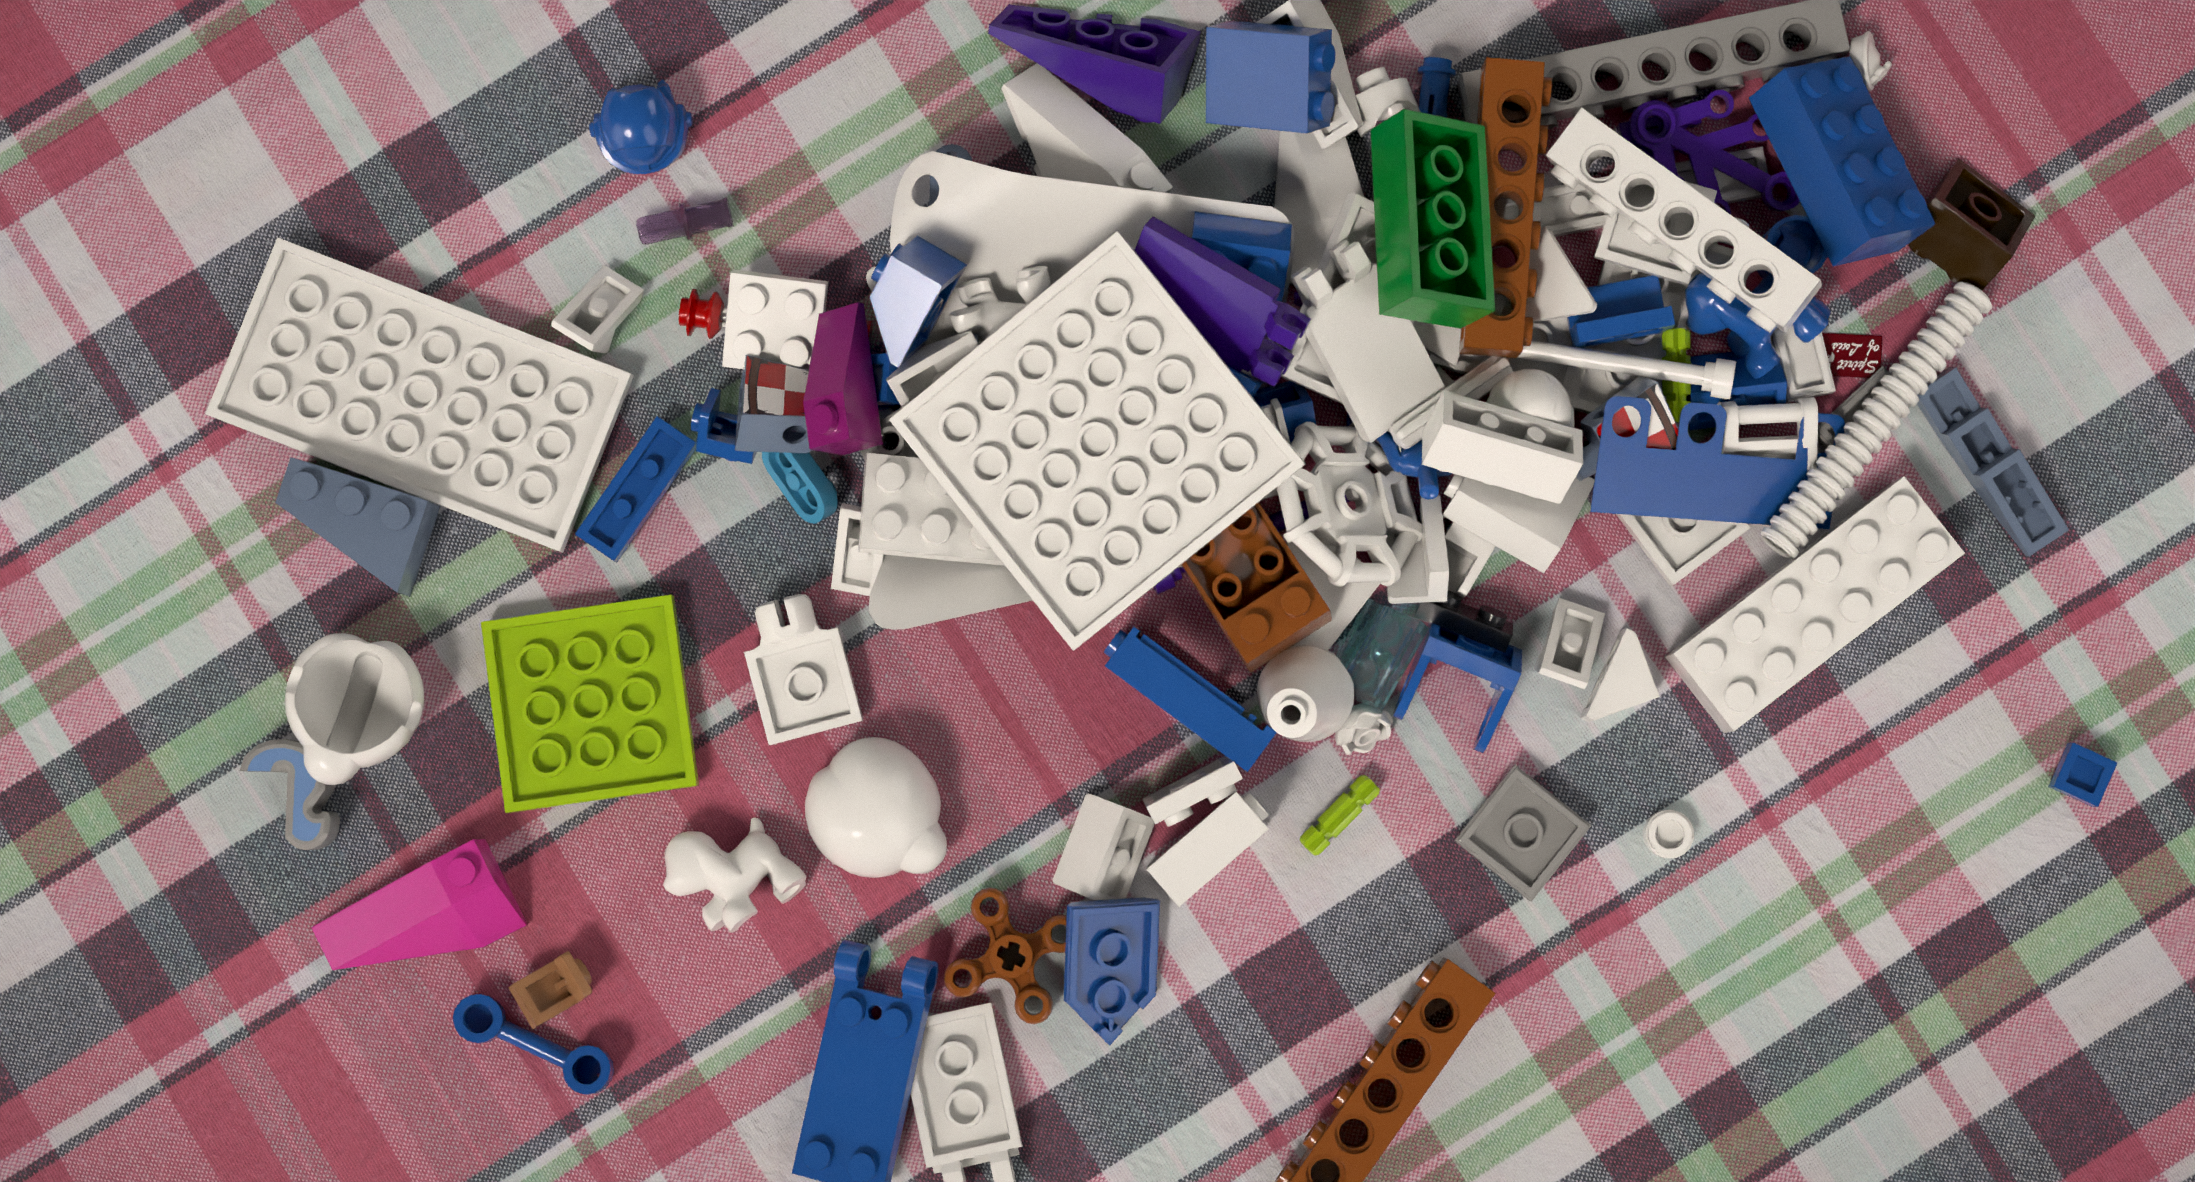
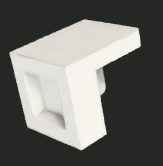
M1452 522L1445 532L1449 565L1448 590L1464 598L1496 546Z

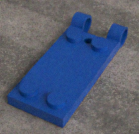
M850 940L842 941L835 956L834 975L836 978L792 1174L821 1182H891L932 995L938 980L939 966L936 961L911 956L906 963L902 975L901 990L903 996H894L863 988L871 962V947ZM876 1005L882 1010V1015L877 1020L871 1014L872 1008Z

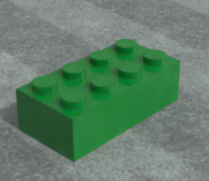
M1403 109L1371 129L1379 315L1461 329L1495 311L1485 126Z

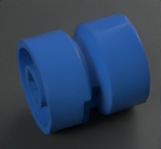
M1793 215L1784 217L1762 236V238L1812 274L1822 267L1828 257L1809 218L1806 216ZM1756 270L1762 279L1769 273L1766 270Z

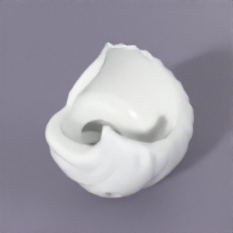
M1523 369L1508 374L1493 386L1490 396L1486 401L1489 404L1574 428L1575 425L1574 409L1566 389L1553 375L1539 369Z

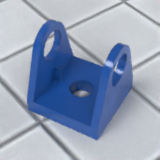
M1429 623L1392 716L1400 720L1403 719L1429 662L1436 664L1437 660L1449 664L1490 681V687L1495 689L1473 750L1484 753L1521 676L1522 649L1508 645L1504 653L1441 628L1436 624Z

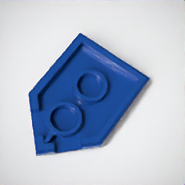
M1141 897L1071 902L1067 905L1064 1001L1109 1046L1123 1032L1121 1028L1138 1009H1144L1156 996L1160 900Z

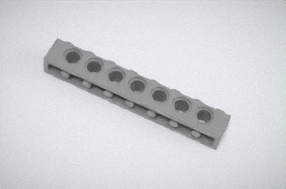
M1807 0L1526 59V61L1545 62L1544 77H1551L1552 82H1563L1571 90L1572 98L1569 100L1559 101L1551 96L1549 106H1541L1540 125H1548L1549 130L1558 126L1557 120L1575 117L1581 108L1599 119L1604 116V110L1622 107L1623 113H1631L1647 101L1669 97L1670 103L1684 102L1698 96L1697 91L1715 87L1716 90L1732 92L1745 86L1744 81L1762 78L1763 83L1766 84L1784 68L1843 58L1850 51L1839 0ZM1794 33L1798 35L1803 41L1804 50L1795 52L1788 49L1783 42V34ZM1748 43L1752 45L1757 52V60L1749 62L1741 59L1736 52V44ZM1699 52L1706 55L1710 60L1711 69L1708 71H1698L1693 68L1689 62V54ZM1654 62L1660 65L1664 71V79L1661 81L1649 80L1643 74L1642 64ZM1481 69L1461 73L1457 83L1465 122L1477 124ZM1599 72L1611 73L1617 79L1618 89L1613 91L1601 89L1596 84L1595 74ZM1504 105L1502 106V114L1507 121L1517 124L1526 120L1524 109L1512 111Z

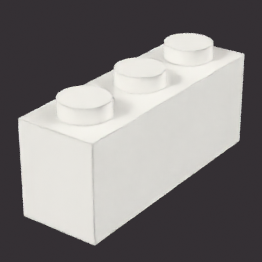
M1444 390L1422 431V465L1442 472H1449L1481 481L1487 485H1495L1526 494L1533 498H1540L1560 504L1583 465L1582 430Z

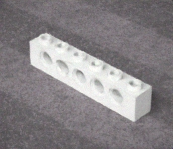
M1583 108L1579 110L1546 154L1551 164L1555 166L1550 172L1554 177L1572 190H1574L1578 183L1593 193L1589 202L1611 218L1618 211L1633 222L1628 228L1631 233L1649 246H1652L1656 240L1672 251L1667 257L1672 263L1689 275L1695 269L1711 279L1707 287L1713 293L1731 304L1735 297L1751 308L1746 316L1769 333L1775 326L1786 333L1822 287L1821 280ZM1606 156L1615 160L1614 170L1608 177L1596 179L1590 176L1589 169L1595 159ZM1642 184L1651 186L1654 189V197L1648 205L1634 207L1628 203L1629 193L1634 187ZM1677 213H1687L1694 218L1692 229L1682 236H1674L1667 231L1669 219ZM1718 241L1728 242L1734 247L1733 256L1722 265L1712 264L1706 259L1708 248ZM1756 270H1766L1774 276L1772 287L1762 294L1752 293L1746 288L1748 276Z

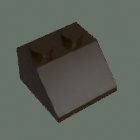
M1958 158L1926 199L1927 208L1936 224L1908 245L1916 255L1931 260L1947 272L1948 277L1955 284L1957 282H1967L1983 290L2013 257L2035 215Z

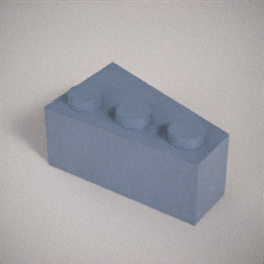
M293 457L290 458L275 502L394 591L409 597L411 596L440 506L428 500Z

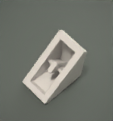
M1628 628L1619 632L1580 716L1581 719L1587 722L1594 721L1660 697L1636 632Z

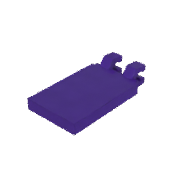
M1152 216L1143 227L1134 249L1135 252L1225 364L1239 372L1243 369L1247 372L1251 371L1252 376L1275 387L1281 375L1288 371L1294 355L1274 342L1292 350L1298 338H1302L1305 334L1311 318L1287 303L1276 301L1281 291L1280 288Z

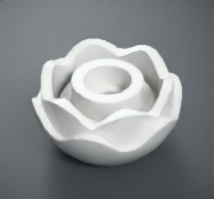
M1360 703L1353 706L1344 725L1335 732L1337 746L1340 745L1347 755H1350L1353 751L1368 753L1374 748L1377 741L1386 740L1390 737V726L1393 723L1392 717L1385 709L1371 703Z

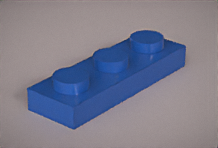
M656 416L575 535L617 563L694 453L697 443Z

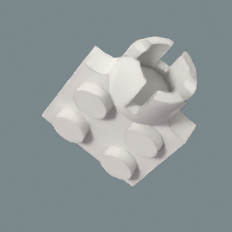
M1686 182L1714 202L1717 190ZM1645 184L1634 187L1629 193L1628 203L1634 207L1648 205L1654 197V189ZM1618 211L1613 218L1608 215L1606 216L1594 258L1683 285L1689 284L1691 275L1667 258L1672 252L1670 249L1657 240L1652 246L1640 240L1628 230L1633 222ZM1677 213L1669 219L1667 231L1674 236L1685 235L1692 229L1694 218L1687 213ZM1736 218L1749 228V224L1746 221ZM1718 241L1727 245H1731L1730 243L1725 241ZM1715 242L1708 248L1706 259L1715 265L1725 264L1733 256L1734 249L1718 245V242Z
M797 594L784 598L790 625L785 626L778 600L766 602L756 607L755 617L761 636L760 646L744 652L769 745L864 720L839 627L822 629L818 625L812 602L806 594Z

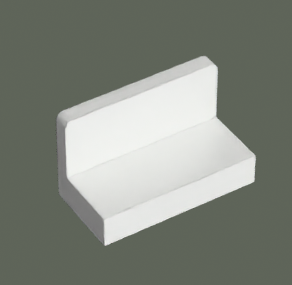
M1440 495L1430 500L1421 497L1418 522L1422 524V539L1414 544L1401 568L1400 579L1394 584L1387 586L1388 601L1391 604L1447 601L1449 565ZM1387 530L1385 535H1388L1385 541L1391 547L1395 537L1394 533Z
M1086 794L1053 877V883L1093 900L1126 899L1155 824L1153 819L1095 795Z

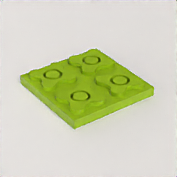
M673 595L481 622L505 813L699 786Z

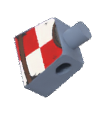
M746 355L738 395L736 451L809 453L812 451L809 449L803 404L809 370Z
M1640 376L1614 395L1644 398L1650 403L1651 416L1646 448L1676 450L1679 428L1658 381ZM1606 402L1584 417L1580 422L1589 444L1583 447V465L1576 475L1579 481L1596 473ZM1632 406L1619 408L1612 418L1613 430L1621 437H1630L1635 434L1641 423L1639 412Z

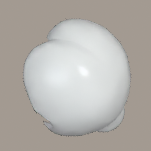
M347 633L329 634L308 646L300 654L293 666L285 693L286 716L292 732L303 745L304 765L313 779L326 785L343 784L350 780L360 768L382 763L394 756L410 741L419 725L424 708L423 681L416 664L401 646L391 641L369 643L358 636Z
M871 737L858 739L843 747L833 757L830 765L821 769L813 776L805 800V817L808 830L819 851L838 867L851 874L869 878L886 877L902 870L912 874H923L934 870L946 855L947 840L938 823L941 800L937 784L922 761L903 745L886 738Z

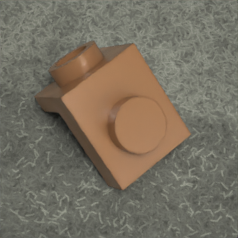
M567 951L549 964L513 983L508 988L531 1028L535 1029L587 998L592 993V989L589 986L592 980L584 963L578 958L574 960L571 953Z

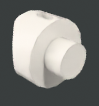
M1385 67L1370 70L1355 79L1360 91L1356 95V100L1363 126L1358 129L1360 137H1363L1374 128L1377 121L1387 120L1403 109L1420 112L1408 80L1406 78L1390 80Z

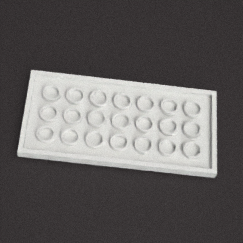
M277 237L205 414L563 553L634 376L619 368Z

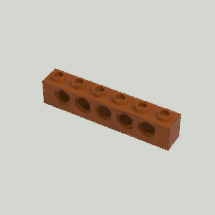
M1486 57L1481 67L1477 124L1485 126L1492 248L1496 246L1509 248L1514 254L1515 264L1509 268H1501L1492 261L1494 294H1502L1509 299L1511 313L1506 316H1496L1490 313L1461 328L1459 354L1517 358L1523 352V346L1531 345L1533 317H1525L1526 300L1535 296L1537 269H1529L1530 250H1538L1541 222L1533 221L1534 202L1542 201L1544 191V173H1536L1538 154H1545L1548 140V125H1540L1541 106H1549L1552 89V78L1544 77L1545 62ZM1508 103L1520 105L1525 111L1526 120L1517 124L1507 121L1502 114V106ZM1503 151L1517 153L1522 160V169L1514 172L1503 169L1499 164L1498 154ZM1501 198L1512 200L1518 207V217L1512 220L1501 218L1494 209V202Z
M1443 957L1439 964L1431 960L1415 982L1421 988L1411 1004L1403 1000L1398 1005L1387 1022L1393 1028L1382 1044L1374 1040L1359 1061V1064L1365 1069L1354 1084L1349 1080L1343 1083L1330 1103L1336 1107V1110L1326 1124L1318 1120L1313 1125L1302 1142L1308 1148L1297 1164L1289 1160L1277 1176L1275 1182H1314L1311 1178V1169L1321 1159H1329L1337 1164L1338 1173L1332 1182H1363L1496 993L1449 959ZM1442 998L1449 1004L1450 1016L1441 1025H1430L1425 1018V1007L1431 1000ZM1408 1038L1418 1040L1422 1046V1055L1419 1061L1412 1065L1399 1063L1396 1057V1049L1400 1042ZM1381 1078L1390 1080L1394 1086L1392 1099L1384 1105H1376L1370 1102L1368 1098L1370 1084ZM1349 1119H1359L1366 1126L1364 1139L1355 1145L1342 1142L1339 1136L1341 1125Z

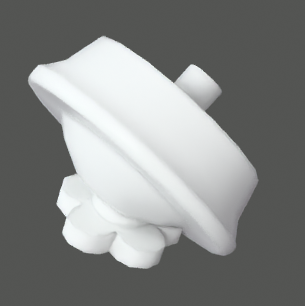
M1870 31L1851 39L1850 56L1860 71L1867 90L1872 91L1875 84L1887 75L1892 63L1887 61L1883 66L1880 65V53L1875 46L1873 34Z

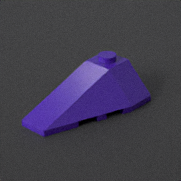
M1008 4L989 24L988 34L1114 111L1133 116L1141 122L1161 124L1179 102L1200 41L1201 31L1148 18H1141L1140 26L1112 23L1113 15L1098 13L1096 19L1075 20L1071 19L1070 14L1065 10Z

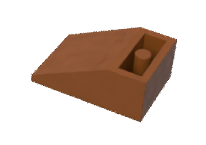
M1259 502L1181 565L1250 673L1332 621L1329 607Z

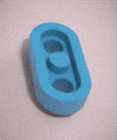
M762 452V460L767 472L803 520L815 524L835 513L838 503L836 488L827 479L810 453Z

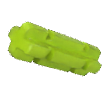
M1672 328L1663 332L1662 350L1666 351V355L1662 357V360L1691 364V356L1686 355V350L1691 349L1690 331L1684 328ZM1662 380V393L1666 396V402L1675 422L1679 423L1683 407L1691 403L1686 401V396L1691 394V384Z
M1359 776L1349 786L1351 790L1347 794L1343 792L1317 819L1319 823L1315 827L1311 825L1300 836L1301 844L1311 854L1315 856L1320 855L1331 844L1328 840L1332 836L1336 838L1363 811L1361 807L1364 804L1369 805L1379 795V787L1368 776Z

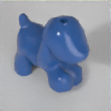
M1769 272L1758 286L1750 292L1755 294L1767 292L1773 285L1774 276ZM1703 273L1697 274L1685 290V302L1688 311L1686 325L1688 329L1694 333L1705 335L1729 328L1731 332L1727 336V343L1731 351L1738 358L1747 354L1745 357V367L1754 379L1764 376L1780 361V356L1775 351L1771 342V334L1777 327L1775 326L1770 333L1746 316L1751 310L1750 307L1736 297L1731 304L1727 303L1707 287L1711 281L1710 278ZM1813 297L1793 323L1795 335L1803 343L1813 340L1828 325L1830 309L1822 301Z

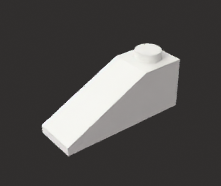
M1288 0L1256 22L1332 29V44L1335 48L1336 56L1333 69L1331 70V93L1334 96L1335 107L1330 119V126L1313 133L1322 150L1363 126L1341 39L1321 0Z

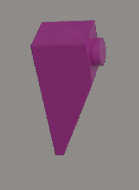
M857 302L819 314L803 400L810 450L846 455L883 445L864 303Z

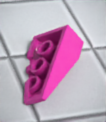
M473 839L424 864L311 928L331 969L338 970L482 948L528 924L486 839Z

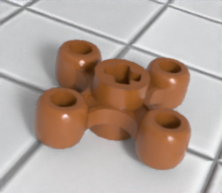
M992 887L981 889L971 901V912L975 920L982 924L989 932V948L980 958H961L950 963L944 973L945 986L953 995L964 998L976 993L982 983L988 979H1004L1014 989L1016 996L1014 1007L1018 1017L1028 1024L1042 1023L1052 1013L1053 1000L1048 990L1041 987L1036 981L1034 967L1038 958L1045 953H1065L1066 942L1059 943L1055 941L1052 937V929L1059 924L1066 926L1067 915L1058 914L1050 917L1037 932L1030 934L1021 933L1014 929L1010 923L1008 915L1010 905L1004 892ZM988 897L994 898L999 904V910L994 916L984 914L981 908L983 900ZM1015 942L1020 945L1019 953L1025 956V962L1023 965L1016 963L1013 969H1008L1004 966L1005 958L999 955V950L1001 946L1008 949L1010 943ZM958 969H966L971 973L972 981L969 986L963 987L956 983L955 973ZM1028 997H1039L1043 1003L1042 1011L1035 1014L1027 1011L1025 1000Z

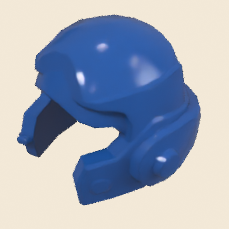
M664 80L657 83V88L641 84L624 86L618 90L611 88L607 92L601 112L594 114V120L589 124L590 135L596 139L604 158L610 165L623 172L631 174L659 172L673 164L681 156L686 146L688 130L693 125L692 114L686 111L683 104H676L671 89Z

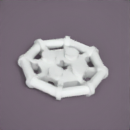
M1305 422L1295 429V438L1291 446L1303 461L1309 453L1316 464L1311 472L1301 468L1277 487L1287 531L1283 535L1287 543L1293 542L1328 574V581L1338 587H1342L1346 583L1379 582L1384 586L1394 584L1400 579L1401 568L1414 544L1420 541L1423 535L1422 524L1417 521L1407 476L1392 469L1383 449L1374 441L1371 443L1363 441L1353 423L1349 426H1317L1313 422ZM1331 445L1342 446L1345 449V453H1334ZM1370 463L1378 472L1373 474L1365 465ZM1297 490L1304 492L1310 517L1304 520ZM1345 495L1348 500L1355 502L1356 508L1354 510L1346 503ZM1387 530L1394 533L1395 537L1391 547L1385 541L1388 535H1385ZM1325 545H1334L1336 547L1335 554ZM1356 551H1367L1372 563H1355Z

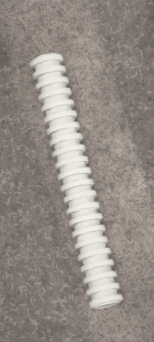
M1967 282L1956 283L1953 287L1955 294L1949 293L1944 299L1945 305H1939L1935 310L1937 317H1930L1927 320V329L1921 328L1916 334L1918 340H1912L1908 344L1909 352H1902L1898 357L1900 364L1893 363L1889 369L1891 375H1884L1880 380L1882 386L1875 387L1871 391L1873 398H1866L1862 403L1863 410H1856L1853 414L1854 422H1847L1843 427L1845 433H1838L1834 438L1836 445H1829L1825 450L1827 456L1819 457L1816 461L1818 468H1811L1806 474L1808 480H1801L1797 485L1799 492H1792L1788 497L1790 503L1782 504L1779 508L1781 515H1774L1771 518V528L1764 527L1760 532L1763 541L1771 549L1785 558L1795 559L1798 556L1799 551L1797 548L1799 546L1805 547L1809 542L1806 536L1814 535L1818 530L1816 524H1823L1827 519L1825 512H1832L1835 509V499L1842 500L1846 495L1843 489L1853 486L1855 483L1853 477H1860L1864 472L1862 465H1869L1873 460L1871 454L1878 453L1882 449L1881 441L1887 442L1892 436L1890 429L1897 430L1901 425L1899 418H1906L1910 413L1908 407H1914L1919 402L1917 395H1924L1928 390L1927 383H1933L1937 379L1936 371L1942 372L1947 366L1945 359L1952 360L1956 355L1954 348H1961L1965 343L1964 337H1970L1974 332L1972 325H1979L1983 320L1982 313L1987 314L1992 309L1990 299L1978 287Z

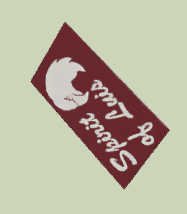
M1822 333L1832 376L1869 378L1881 368L1882 336Z

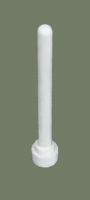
M1531 341L1530 346H1523V352L1517 357L1701 385L1702 391L1711 392L1710 397L1728 400L1731 398L1736 361L1719 358L1716 359V363L1706 362L1705 366L1539 341Z

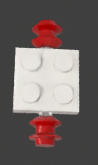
M733 269L730 272L727 307H724V302L717 291L713 292L709 300L699 298L697 289H692L690 298L682 297L679 325L686 326L687 336H692L696 328H704L709 339H713L721 330V327H726L722 367L743 369L745 357L750 355L809 370L818 317L820 313L826 311L828 281ZM866 320L869 345H871L873 321Z

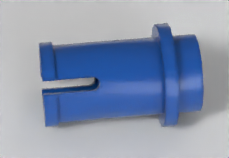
M1426 57L1424 58L1423 66L1418 67V73L1422 74L1419 110L1421 113L1447 118L1450 77H1455L1456 70L1452 69V60Z

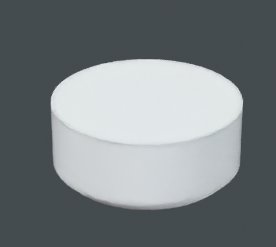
M1662 810L1654 813L1646 821L1643 829V839L1647 848L1654 855L1661 858H1677L1690 849L1694 840V829L1690 820L1681 812Z

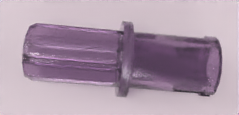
M725 197L721 200L686 207L684 202L679 203L678 209L639 217L636 226L642 244L649 245L685 236L688 241L693 240L694 234L724 227H734L728 198Z

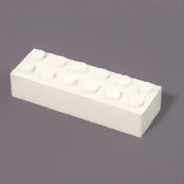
M1901 477L1888 484L1801 551L1795 559L1788 561L1667 654L1665 658L1723 733L1733 732L1955 562L1965 552L1905 477Z

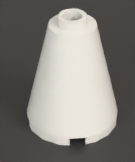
M1297 645L1278 654L1264 667L1258 681L1257 701L1265 721L1278 734L1294 741L1315 742L1333 735L1348 719L1354 704V683L1341 660L1334 653L1318 646Z

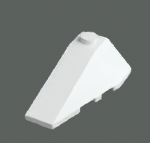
M1038 63L1002 86V92L1021 138L1028 141L1036 160L1034 169L1037 176L1169 193L1173 188L1138 145Z
M1287 131L1279 132L1274 208L1288 218L1295 232L1291 275L1305 266L1310 267L1312 271L1318 268L1347 194L1356 193L1364 197L1346 137L1329 148L1322 150L1313 132L1308 134ZM1290 278L1289 286H1293L1294 284Z

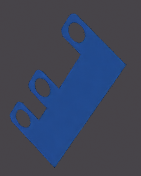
M1611 397L1606 402L1590 512L1771 525V518L1774 515H1781L1779 508L1782 504L1790 503L1788 499L1792 492H1799L1797 485L1801 480H1808L1806 475L1808 448H1803L1802 439H1804V417L1800 423L1795 460L1721 454L1727 418L1726 410L1717 404L1693 402L1686 404L1681 411L1676 450L1646 448L1651 416L1650 403L1644 398ZM1623 406L1634 407L1641 417L1639 429L1630 437L1617 435L1612 427L1614 413ZM1700 412L1711 414L1716 422L1714 436L1705 443L1694 442L1688 434L1690 419ZM1818 413V423L1826 422L1830 424L1834 430L1835 437L1838 433L1844 434L1843 427L1845 426V421L1841 416ZM1817 453V460L1819 457H1826V453ZM1825 512L1827 519L1823 524H1816L1818 529H1830L1832 512Z

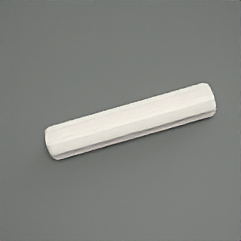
M1489 357L1392 424L1390 433L1393 441L1403 449H1409L1422 440V431L1444 390L1479 400L1490 393L1498 381L1513 373L1510 361L1506 357Z

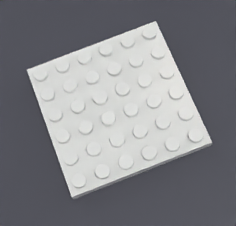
M1116 231L889 419L1073 651L1306 465L1119 231Z

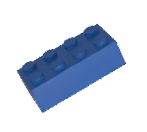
M1851 56L1784 68L1749 97L1833 267L1898 252L1936 224L1927 208L1924 197L1919 192L1905 164L1904 157L1898 151L1884 123L1883 116L1876 108L1863 82L1862 75L1855 66Z

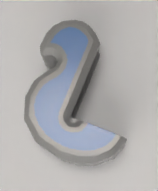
M288 739L269 740L258 744L244 756L240 771L288 773L285 838L293 846L302 850H319L329 846L336 839L339 832L340 817L336 812L322 811V807L332 795L335 785L323 784L309 775L304 765V751L300 741Z

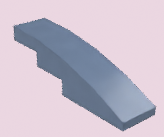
M1949 367L1938 374L1937 379L1933 383H1927L1928 390L1924 395H1917L1919 398L1918 407L1967 480L2022 552L2030 557L2069 531L2021 450L2011 447L1989 409L1980 407L1956 367Z

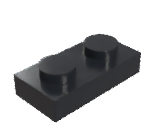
M1448 590L1446 602L1417 603L1416 618L1436 624L1441 628L1504 653L1506 652L1513 636V623L1506 621L1508 617L1503 612L1485 605L1480 606L1478 610L1461 603L1462 597Z

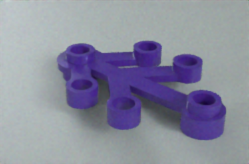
M1715 90L1707 94L1702 100L1674 109L1662 101H1647L1638 106L1632 113L1629 127L1633 139L1640 146L1651 149L1653 159L1677 177L1679 176L1671 146L1688 154L1696 184L1717 190L1714 200L1715 204L1719 205L1730 215V206L1722 199L1714 169L1760 192L1764 204L1773 211H1787L1800 203L1786 172H1779L1771 176L1722 150L1750 140L1753 142L1769 140L1767 134L1758 136L1753 131L1752 126L1753 122L1758 118L1757 114L1750 116L1746 122L1699 137L1681 128L1683 125L1705 117L1712 120H1720L1729 116L1734 108V100L1727 91ZM1714 96L1722 97L1725 100L1726 108L1721 114L1713 112L1710 107V101ZM1653 116L1660 120L1661 129L1658 134H1651L1646 130L1645 122L1648 117ZM1777 183L1784 185L1787 189V197L1782 202L1774 199L1772 195V189Z

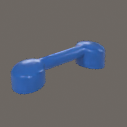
M482 994L469 995L462 999L455 1008L453 1023L456 1031L462 1038L479 1044L488 1043L499 1038L563 1068L564 1080L568 1087L577 1093L585 1095L597 1094L606 1089L612 1081L614 1073L613 1061L603 1049L587 1045L571 1051L506 1020L505 1010L493 997Z

